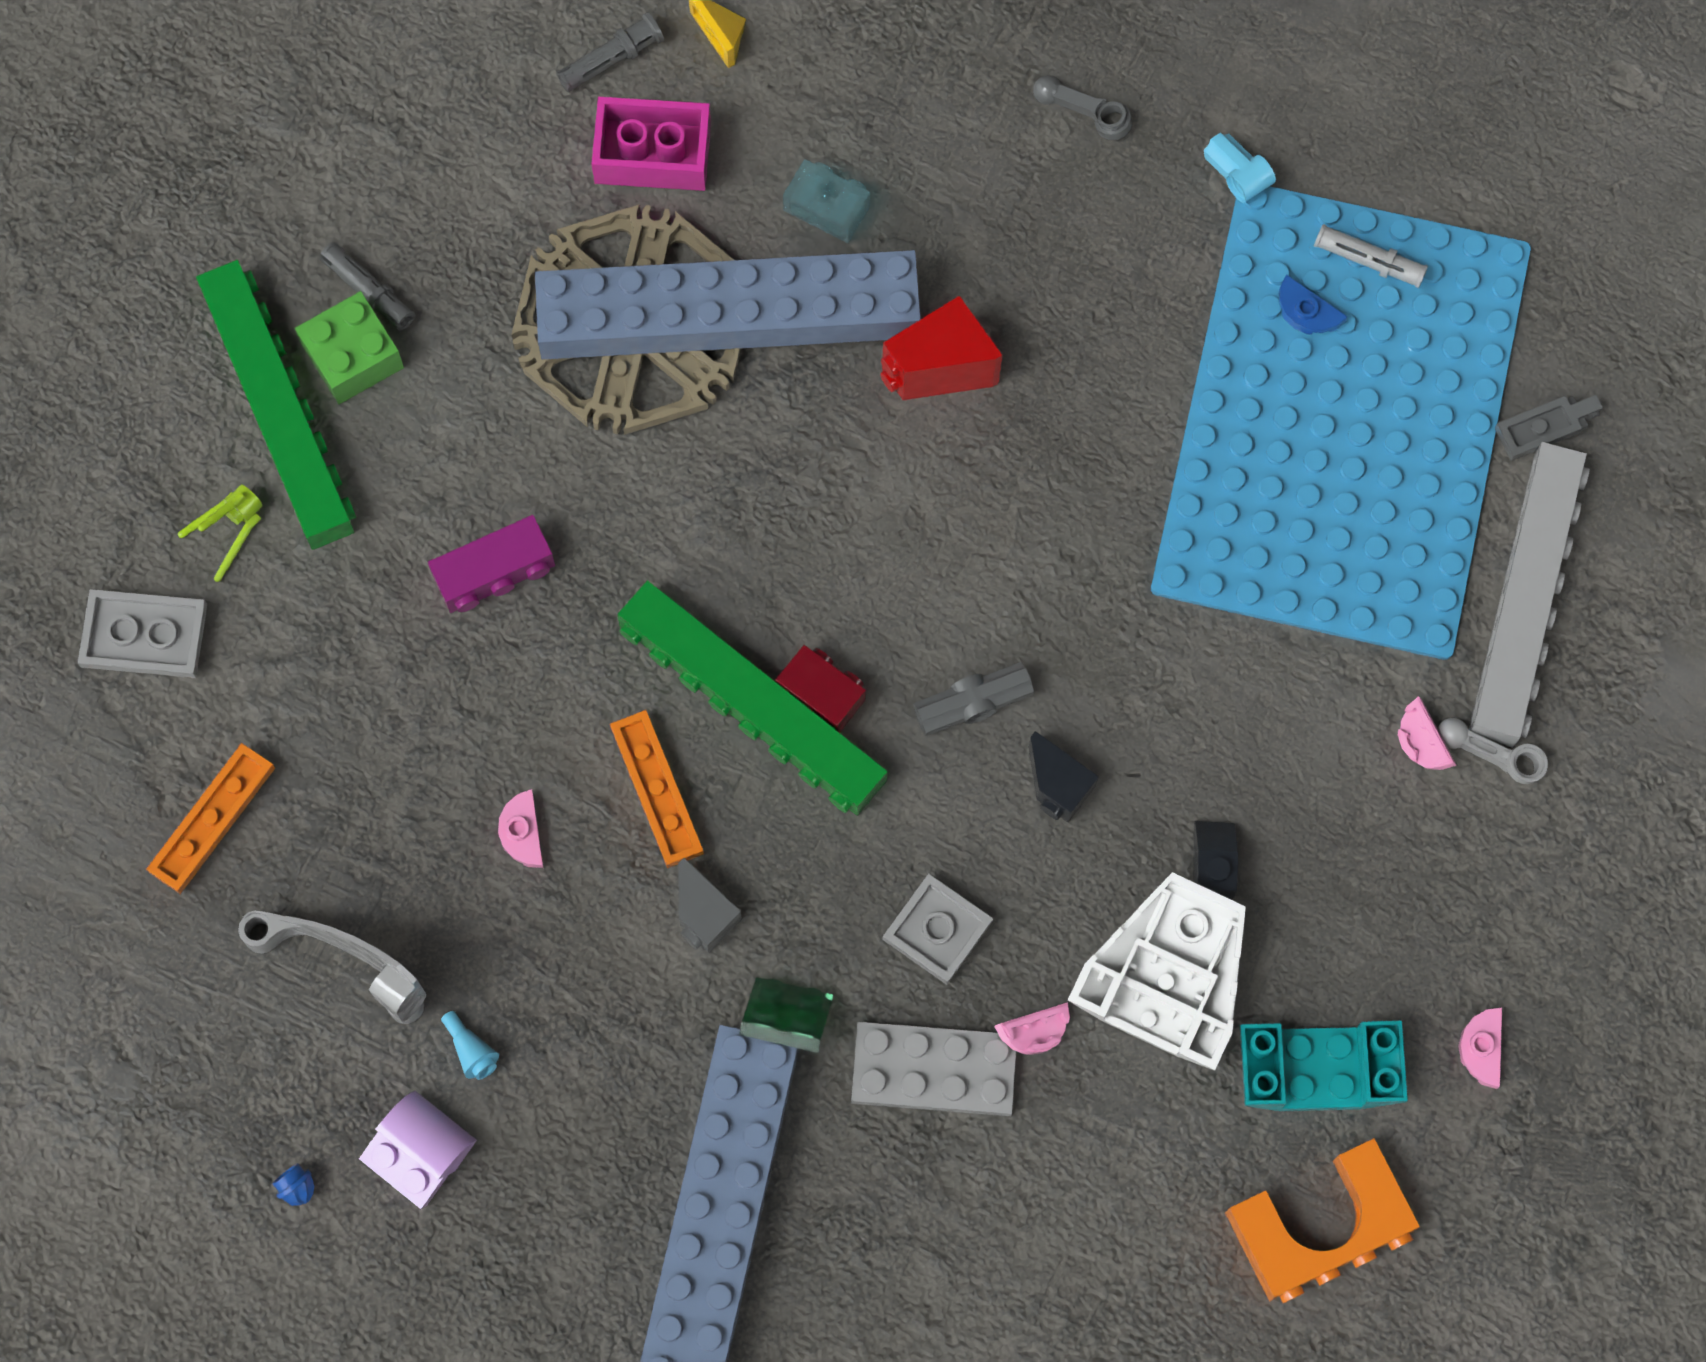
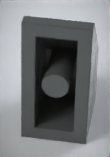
M683 858L678 863L680 926L683 928L680 935L695 950L702 946L710 953L742 920L741 911Z

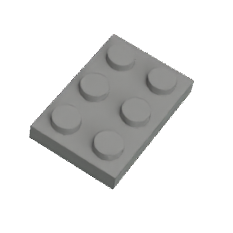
M90 589L78 664L81 668L196 678L207 603L202 599Z

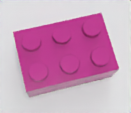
M598 97L591 164L594 184L705 191L711 131L710 104Z

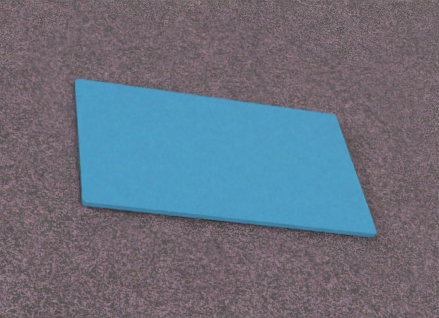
M1271 186L1245 203L1236 199L1155 565L1151 592L1156 596L1442 660L1450 659L1454 653L1496 433L1495 426L1498 423L1531 250L1530 245L1521 240ZM1325 224L1329 228L1387 251L1390 248L1398 251L1397 255L1422 265H1427L1428 268L1420 287L1417 288L1412 284L1389 275L1387 278L1379 276V271L1350 261L1322 248L1314 247L1322 225ZM1286 274L1347 316L1346 322L1336 331L1313 332L1312 335L1294 329L1283 318L1282 309L1279 305L1278 291Z

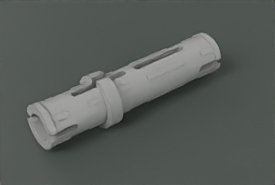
M1325 224L1322 225L1314 247L1322 248L1350 261L1379 271V276L1387 278L1389 275L1412 284L1417 288L1420 287L1428 268L1427 265H1422L1397 255L1398 251L1390 248L1387 251L1329 228Z

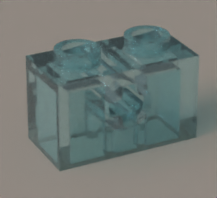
M806 159L802 162L783 194V211L846 243L850 242L870 208V192L867 191L863 184L854 179L845 180L835 175L833 170L827 165L820 162L814 164Z

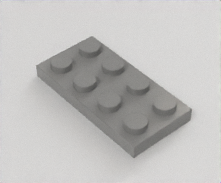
M857 1022L851 1104L1011 1116L1016 1051L1003 1042L998 1033Z

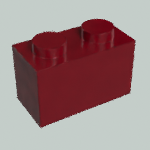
M803 645L776 678L775 682L840 733L866 700V690L862 688L864 683L852 672L845 671L843 674L832 665L833 660L822 650L815 648L812 651Z

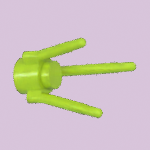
M241 484L220 503L180 530L178 537L184 538L196 529L203 532L225 515L237 525L242 521L245 522L214 576V580L220 582L250 531L261 520V517L256 512L263 505L249 488Z

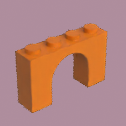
M1374 1138L1338 1155L1333 1160L1353 1201L1356 1213L1355 1226L1350 1238L1343 1246L1337 1249L1316 1251L1296 1242L1285 1229L1266 1190L1230 1207L1225 1212L1269 1302L1280 1297L1284 1304L1304 1294L1302 1286L1315 1279L1318 1285L1321 1286L1341 1276L1338 1268L1350 1262L1353 1263L1355 1268H1358L1376 1259L1377 1256L1374 1251L1387 1244L1391 1251L1413 1241L1410 1233L1420 1226Z

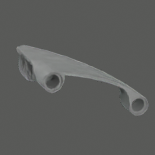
M256 910L246 913L239 923L238 932L240 938L255 953L263 954L270 952L282 941L290 937L308 935L338 947L380 971L369 988L370 993L387 1009L393 1019L399 1023H413L420 1018L424 1011L426 993L419 981L399 962L353 935L314 921ZM258 924L268 925V932L264 938L257 941L250 939V932L253 927Z

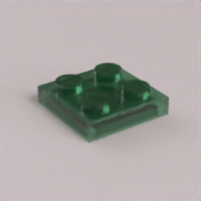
M756 977L741 1022L739 1035L818 1053L834 995L821 992L815 988H803L785 984L776 979Z

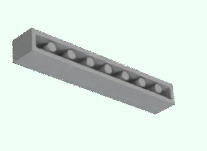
M1541 442L1534 454L1469 726L1470 731L1497 744L1511 748L1514 747L1520 737L1526 738L1530 728L1532 716L1526 714L1529 701H1535L1539 690L1540 680L1534 677L1537 665L1543 666L1548 652L1549 644L1543 643L1545 630L1552 629L1555 621L1557 608L1551 607L1554 594H1560L1564 583L1565 573L1559 572L1562 559L1567 560L1571 552L1573 538L1568 537L1570 524L1575 525L1577 523L1581 510V503L1576 502L1578 489L1584 490L1590 470L1584 467L1587 453Z

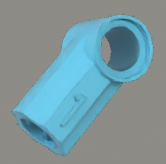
M1217 134L1210 139V143L1204 149L1205 159L1226 179L1230 191L1242 203H1245L1276 182L1273 169L1265 158L1261 155L1253 157L1230 134Z

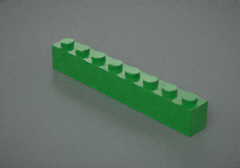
M235 260L195 276L311 549L315 550L354 534L355 532L350 520L357 517L349 498L340 499L336 487L343 484L334 464L326 466L322 454L327 453L328 449L320 431L313 434L311 432L308 422L314 420L313 414L306 398L300 401L297 399L294 389L301 386L292 366L284 368L280 357L287 354L279 335L270 336L266 325L273 323L265 302L257 304L252 293L259 291V288L251 270L243 272L239 261Z
M648 580L617 614L619 626L621 627L619 632L634 645H637L639 642L651 651L649 656L654 662L664 669H667L668 666L673 668L680 674L678 679L685 687L694 693L698 690L703 692L710 698L708 703L715 711L724 717L728 713L740 722L738 727L745 735L754 741L758 737L770 746L768 751L775 759L784 765L788 761L800 770L798 775L805 783L814 789L818 786L823 788L830 794L828 797L829 801L842 812L846 813L850 810L858 816L887 782V770Z

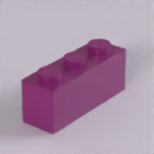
M530 515L427 562L450 613L457 610L458 612L469 611L480 603L479 600L492 594L494 596L504 595L514 589V584L525 579L537 580L549 573L550 568L555 566L552 552L534 515Z

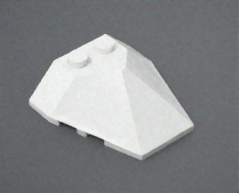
M1172 872L1132 916L1084 964L1068 1001L1107 1024L1177 1057L1215 1071L1233 1030L1234 1006L1246 907Z

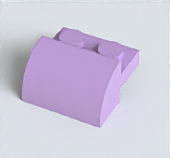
M413 1091L399 1101L375 1129L378 1131L359 1159L422 1209L428 1205L448 1175L456 1171L477 1140L418 1092Z

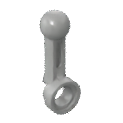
M1457 718L1445 719L1438 726V731L1447 748H1462L1499 766L1504 772L1509 773L1518 783H1535L1547 771V757L1543 750L1536 745L1522 744L1514 750L1507 749L1468 730L1466 724ZM1518 756H1527L1533 761L1534 772L1532 775H1525L1518 770L1516 765Z

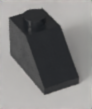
M1035 731L1030 737L1028 748L1036 799L1041 803L1040 808L1048 816L1055 820H1059L1061 817L1066 822H1069L1096 787L1099 777Z
M1195 821L1193 882L1233 900L1237 892L1238 848L1235 824Z

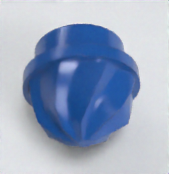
M298 1163L286 1170L272 1183L278 1191L276 1194L278 1199H283L291 1206L309 1202L315 1187L309 1169L304 1171Z

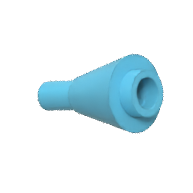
M455 1011L446 1013L441 1018V1021L454 1038L453 1042L465 1077L468 1079L476 1077V1079L480 1080L489 1076L497 1067L496 1062L499 1059V1054L471 1030L466 1029Z

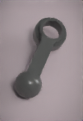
M1050 75L1040 77L1033 86V94L1038 102L1045 105L1056 103L1093 118L1097 132L1105 139H1120L1126 136L1132 128L1131 113L1122 103H1107L1106 99L1094 98L1061 85L1057 78ZM1117 112L1122 114L1121 119L1115 124L1103 122L1104 118L1110 113Z

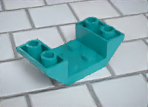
M1402 1021L1361 1022L1358 1027L1282 1029L1281 1023L1240 1025L1245 1106L1274 1111L1360 1110L1408 1101Z

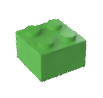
M361 291L295 328L302 347L338 405L404 368L398 349Z

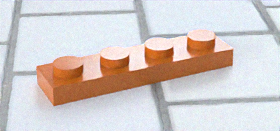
M644 710L610 723V728L667 869L678 865L683 858L688 861L703 855V848L647 711Z
M241 743L146 870L181 894L274 771V765Z

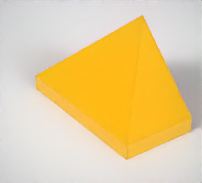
M689 0L691 15L726 66L730 68L735 65L746 19L711 0Z

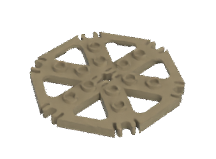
M639 204L556 229L557 235L550 234L548 236L550 244L556 248L555 251L546 253L538 247L535 251L540 262L536 261L531 255L511 334L515 350L521 348L530 349L528 355L518 358L520 366L526 376L586 427H588V421L593 414L594 430L599 431L601 421L605 418H610L614 421L613 434H618L622 428L621 420H626V425L623 429L624 435L707 410L709 409L708 403L713 405L716 403V396L710 392L709 388L712 385H719L727 391L729 389V381L725 376L729 377L734 383L741 348L725 349L723 356L717 360H712L701 350L603 356L593 397L581 400L559 383L551 374L555 364L572 358L541 359L537 325L534 322L536 310L535 272L602 268L581 250L585 242L619 231L627 232L631 236V241L624 267L665 264L669 248L678 242L688 245L707 262L734 260L676 211L675 219L672 225H670L669 209L664 210L663 217L660 220L654 221L650 218L651 207L646 205L642 211V219H638L640 213ZM559 237L563 238V239L565 240V242L562 243V241H561V239H560ZM643 356H646L683 388L684 395L681 400L648 411H639L633 406V398Z

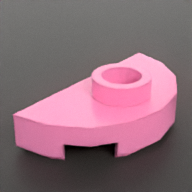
M1418 696L1404 710L1406 713L1401 720L1400 729H1398V737L1402 749L1413 762L1427 769L1444 770L1456 766L1423 700Z
M531 789L517 794L505 805L499 817L498 834L504 850L514 860L527 867L543 868L534 796Z
M1068 1002L1000 1023L994 1027L1001 1040L1015 1051L1026 1055L1046 1052L1061 1042L1066 1024L1070 1020Z
M1502 1008L1487 1009L1474 1016L1463 1029L1458 1046L1461 1063L1463 1066H1466L1469 1073L1481 1085L1495 1089L1500 1087Z

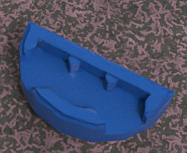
M1286 274L1278 291L1279 305L1282 309L1283 318L1294 329L1312 335L1313 332L1336 331L1346 322L1347 316Z

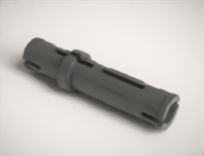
M332 242L321 252L322 256L319 258L320 261L331 268L355 292L361 291L374 312H379L398 331L406 329L413 322L415 312L394 295V291L389 285L382 284L376 280L363 266L347 254L337 242Z

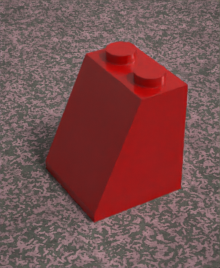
M958 296L883 342L882 372L880 376L890 392L896 390L902 400L989 388L999 383L1002 354L962 298Z

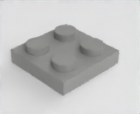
M928 873L883 935L882 940L948 985L992 924L993 918Z

